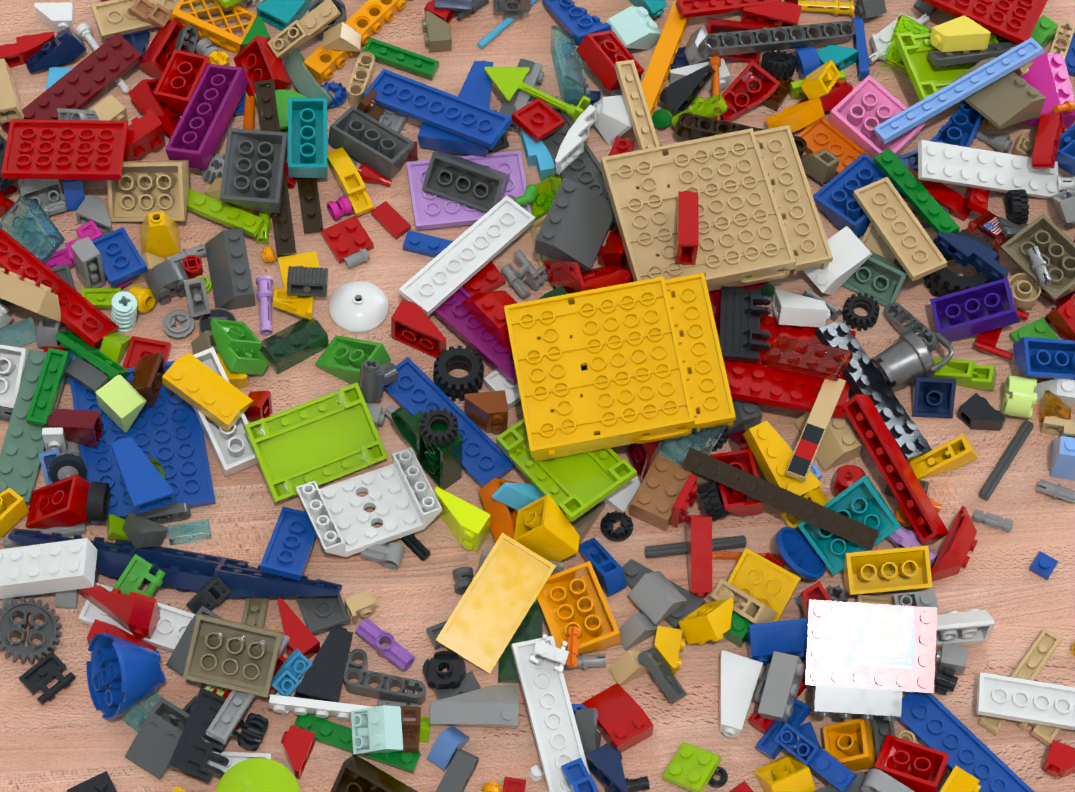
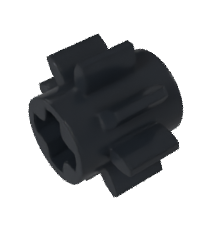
M945 667L944 672L938 670L934 680V685L938 687L936 692L946 695L947 691H954L958 681V677L953 676L955 670Z

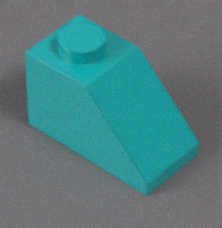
M828 45L817 50L821 66L827 61L832 60L838 71H842L856 63L858 55L856 49Z

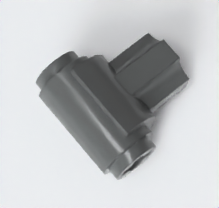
M366 360L361 364L359 387L366 403H373L377 398H381L384 386L398 379L399 372L395 369L393 363L388 361L380 365L375 360Z

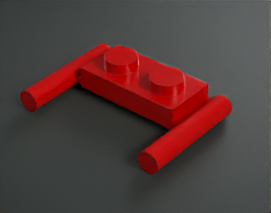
M1017 309L1018 317L1027 320L1029 313ZM1003 327L979 333L974 348L1012 361L1014 353L996 347Z

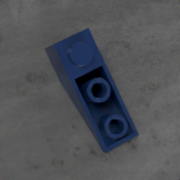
M67 27L65 30L59 31L52 41L45 43L39 52L31 55L26 65L29 72L32 73L72 62L86 50L83 41Z

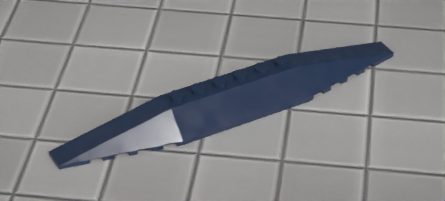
M14 528L8 534V539L29 546L82 539V535H74V538L62 537L61 533L52 532L50 535L36 530ZM95 537L94 541L90 540L98 550L95 571L115 577L116 580H119L134 554H137L154 565L150 571L152 575L155 576L159 569L166 573L160 588L174 587L178 591L191 590L198 593L212 579L218 576L232 591L224 599L230 597L339 596L343 586L320 579L310 580L308 576L304 575L298 581L261 572L260 565H258V568L248 566L249 562L162 546L135 549L131 541L116 540L115 543L104 542L102 537ZM147 579L143 582V584L150 583Z

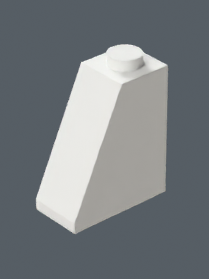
M774 290L771 307L778 325L822 327L826 325V320L828 321L830 318V309L827 308L825 301L782 290Z

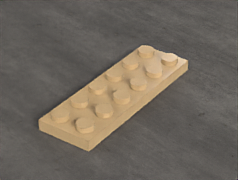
M888 177L853 191L854 198L912 282L947 267L948 262Z

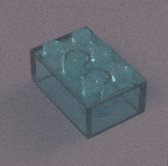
M20 196L0 220V227L44 264L65 241V238L37 200Z

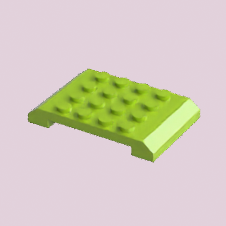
M913 32L897 33L893 39L920 101L946 87L977 64L964 63L958 66L935 67L927 59L929 51L938 50L929 44L931 33L913 35ZM991 32L989 44L999 43L996 35Z
M358 383L351 384L325 396L243 426L274 503L298 495L296 491L297 486L316 481L317 486H321L388 458Z
M524 418L496 437V441L503 453L543 496L549 494L570 522L576 520L637 476V471L625 458L621 459L611 448L534 462V458L531 457Z

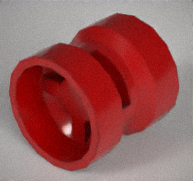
M189 255L184 258L182 265L189 279L203 275L201 258L196 255Z

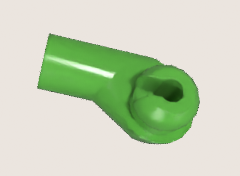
M533 184L527 185L524 195L515 197L514 201L520 206L533 203L538 194V188Z

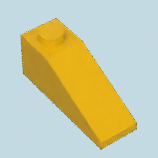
M962 434L910 461V465L917 479L921 480L960 468L978 459V456L971 441Z

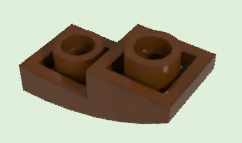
M776 77L775 79L781 85L761 104L778 110L789 94L790 83L794 82L790 78L786 79L783 77V79Z

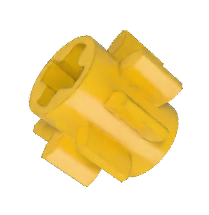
M213 51L209 54L208 57H210L211 64L230 66L229 56L224 51L222 53L220 51Z

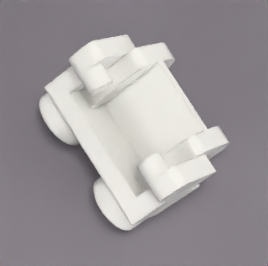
M543 634L541 641H536L529 662L538 664L539 659L535 658V656L539 655L559 662L560 665H555L554 670L562 673L569 651L565 650L568 642L563 641L560 649L546 644L547 634Z

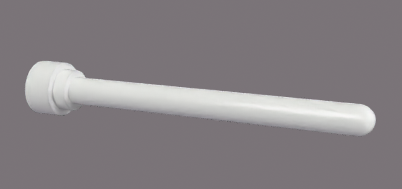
M88 23L80 24L76 28V33L81 39L86 40L93 51H95L100 46L92 36V28ZM122 77L115 81L123 93L129 92V87Z

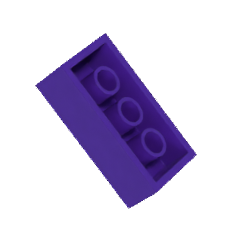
M1007 278L930 299L937 332H940L950 342L1020 322L1012 289Z

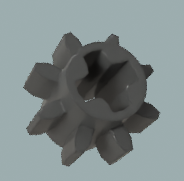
M840 585L835 587L828 586L827 593L832 601L848 602V598L845 597L847 590L843 591Z

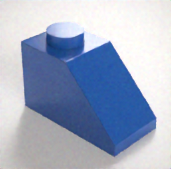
M62 180L67 212L76 211L85 199L83 180Z

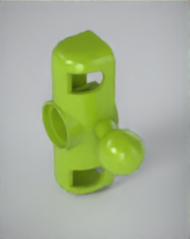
M717 94L707 100L703 97H696L692 101L690 108L673 116L671 123L675 128L679 116L683 113L715 118L727 111V104L721 94Z

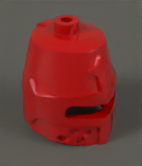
M855 465L839 467L833 479V496L836 497L860 478L866 476L865 471Z

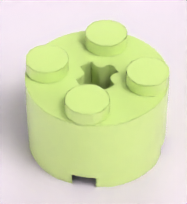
M1007 376L1003 389L1005 394L1004 398H1002V414L1031 419L1033 407L1031 406L1035 405L1037 401V393H1034L1037 379Z

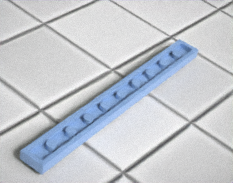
M1033 38L1026 40L874 127V133L884 144L892 141L1042 55L1043 48Z

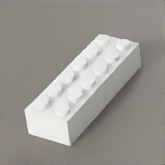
M213 347L193 355L229 382ZM193 407L225 477L258 464L243 427L249 424L245 414L239 418L229 432H226Z
M88 538L0 549V599L94 587L98 550Z

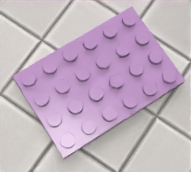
M521 150L488 153L486 157L475 155L459 156L509 174L510 178L503 198L507 195L514 201L515 197L524 195L527 184ZM430 160L406 162L416 230L472 225L487 213L422 190ZM530 204L521 206L532 215Z

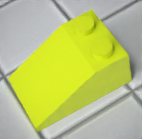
M436 487L434 493L442 507V512L439 516L465 549L478 553L490 534L491 514Z

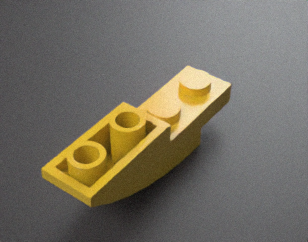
M343 147L328 152L327 162L339 186L342 187L350 201L356 217L372 211L374 206L366 192V186L349 155Z

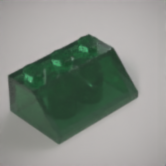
M303 318L262 340L263 345L260 351L278 375L326 349L329 345L328 334L318 320Z

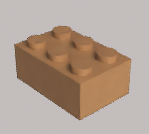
M656 455L630 503L629 515L663 531H667L671 521L673 505L689 475L694 474V471Z

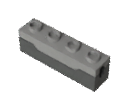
M520 58L517 67L530 68L523 82L539 89L537 87L538 83H542L544 78L542 64ZM517 90L510 102L504 99L499 112L511 117L512 113L531 103L535 97ZM512 120L506 131L519 134L520 127Z

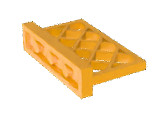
M217 0L179 1L176 8L172 11L170 21L177 19L184 27L188 25L194 26L198 30V37L202 39L208 38L213 44L235 54L240 52L242 42L257 18V14L237 5L227 7L232 10L233 14L225 16L222 9L226 8ZM205 1H213L216 6L207 8ZM201 3L204 9L195 11L193 4ZM189 6L191 12H183L180 10L181 7ZM219 11L221 17L212 19L210 12ZM206 13L209 20L203 21L197 15ZM246 16L251 20L242 24L239 17ZM235 18L238 25L230 27L227 20ZM223 21L226 28L216 27L215 23ZM240 29L243 35L242 37L236 36L232 31Z

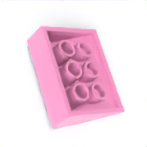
M870 75L830 111L828 118L829 123L873 158L889 148L898 157L925 126L923 122L884 144L874 133V127L904 111L907 107Z

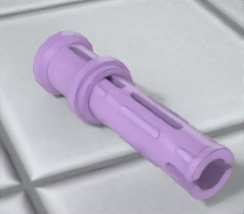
M259 276L256 278V284L258 285L256 299L259 301L260 334L270 335L273 333L271 301L274 296L271 286L273 278L270 276Z

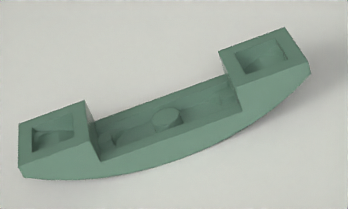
M298 49L293 50L284 60V67L297 90L307 98H327L328 107L333 99L324 87L319 86L303 62L305 59Z

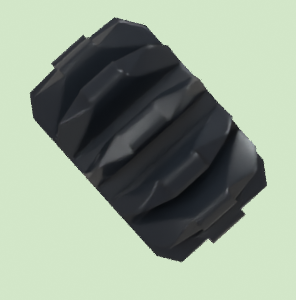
M250 713L237 740L238 745L246 750H257L266 732L268 719L260 714Z

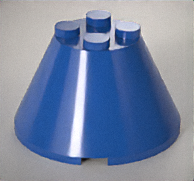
M107 633L96 634L91 640L88 651H92L91 661L86 662L87 682L96 710H101L104 714L102 718L106 720L118 718L156 692L160 684L164 683L165 676L160 668L159 651H153Z

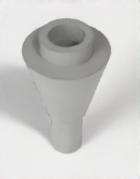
M978 132L976 139L987 142L1001 153L1009 151L1012 146L1010 136L988 135Z

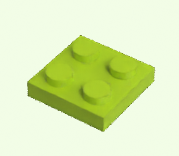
M682 742L662 777L664 781L692 792H703L722 759L720 755Z

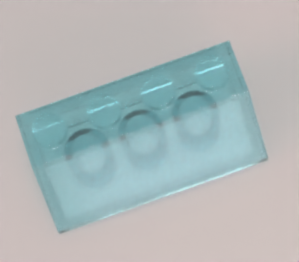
M551 26V56L562 100L569 105L579 104L583 96L589 95V85L585 83L586 73L585 70H582V58H578L579 53L576 51L579 46L575 45L572 36L556 26Z

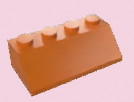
M494 478L478 490L485 512L491 514L490 527L495 542H497L502 533L514 539L517 510L492 497L504 483H516L499 478Z

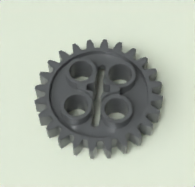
M21 597L20 603L12 599V606L5 603L4 609L0 608V652L6 651L5 658L12 655V662H15L17 658H20L21 664L24 663L25 659H28L30 664L33 663L34 658L39 662L42 659V655L45 657L49 654V651L55 652L56 647L54 645H59L60 640L58 638L62 634L61 631H58L62 624L57 623L59 616H53L55 609L47 610L48 603L41 606V599L33 603L32 597L29 598L28 602H25L24 597ZM29 613L31 617L27 647H23L24 628L27 614ZM18 616L22 621L16 622L12 618ZM40 619L44 624L38 625L34 623V620ZM16 636L20 641L14 642L10 640V637ZM38 639L41 641V644H33L31 640Z

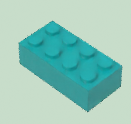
M288 98V178H327V98Z

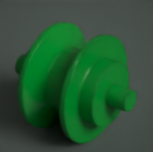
M659 109L653 113L652 122L658 128H666L671 125L673 116L669 110Z

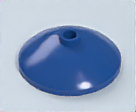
M783 527L777 532L776 547L787 568L795 574L810 580H818L825 574V563L803 533L791 527Z

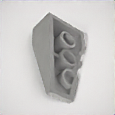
M492 685L430 702L429 724L515 729L518 726L519 715L517 686Z

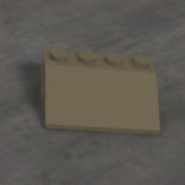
M996 57L981 60L979 63L974 65L972 68H970L968 71H966L964 74H962L954 81L960 79L961 77L967 75L968 73L974 71L975 69L981 67L982 65L988 63ZM1012 71L963 100L998 129L1039 117L1046 97L1028 84L1025 79Z
M1044 213L1000 246V249L1054 301L1075 291V243ZM1034 246L1039 247L1041 256L1047 263L1048 273L1052 278L1051 284L1047 285L1045 281V286H1040L1036 272H1033L1031 268L1032 262L1027 254L1029 248L1032 247L1033 251H1035Z
M201 613L197 614L183 679L268 698L284 632Z

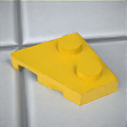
M274 288L273 307L306 319H312L314 296L287 295V289Z

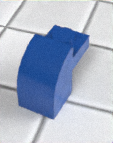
M814 46L798 48L796 52H791L792 56H795L800 80L805 79L807 75L821 66L819 55Z

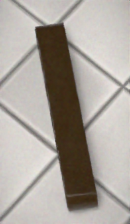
M691 113L681 114L674 128L678 136L692 140L753 128L754 132L766 130ZM793 135L799 156L801 157L807 147V143L802 137Z

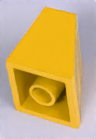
M549 494L517 511L514 533L515 541L544 559L560 562L578 552L580 535Z

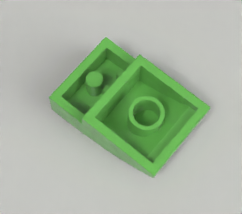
M211 319L210 324L216 347L228 369L235 373L263 375L269 361L260 352L263 345L262 342L244 322Z

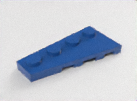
M542 0V4L578 43H581L587 34L611 30V25L608 23L603 24L600 22V18L595 15H589L586 9L575 6V2L572 0Z

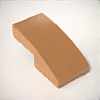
M136 0L129 10V13L160 28H164L172 14L171 11L159 3L154 5L148 0Z

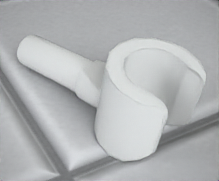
M539 765L530 768L529 774L533 781L536 782L545 777Z

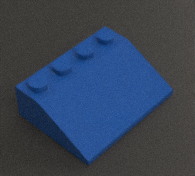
M865 153L860 155L813 195L814 202L839 230L848 226L858 238L866 232L871 221L854 198L853 191L887 177L873 162L874 159ZM896 188V190L898 191V193L901 195V197H902L903 200H904L905 197H904L903 194Z

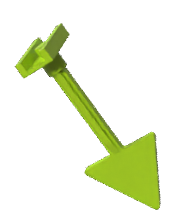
M529 67L484 68L485 73L507 102L511 101L517 90H521L535 98L540 97L544 102L566 112L567 115L573 117V124L589 107L590 98L586 96L582 97L577 106L569 105L524 83L523 81L530 71Z

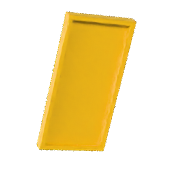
M502 533L435 641L490 674L556 565Z

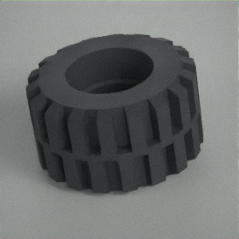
M452 346L449 347L448 351L444 349L442 355L438 354L436 361H434V383L448 397H451L452 401H456V399L464 401V394L479 393V389L483 386L484 363H482L481 356H477L475 350L471 352L469 347L463 349L462 346H458V348ZM455 369H462L469 374L465 377L457 378L451 376L449 372Z

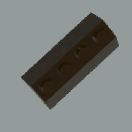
M352 755L343 762L330 792L418 791L359 756Z

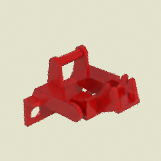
M543 261L550 284L555 285L556 288L562 285L568 294L634 282L631 271L621 269L619 266L598 267L581 273L576 262Z

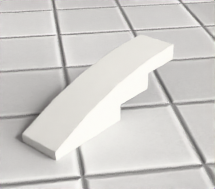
M591 104L577 118L560 145L555 159L557 174L565 170L584 152L583 142L591 136L590 127L597 121L596 108Z

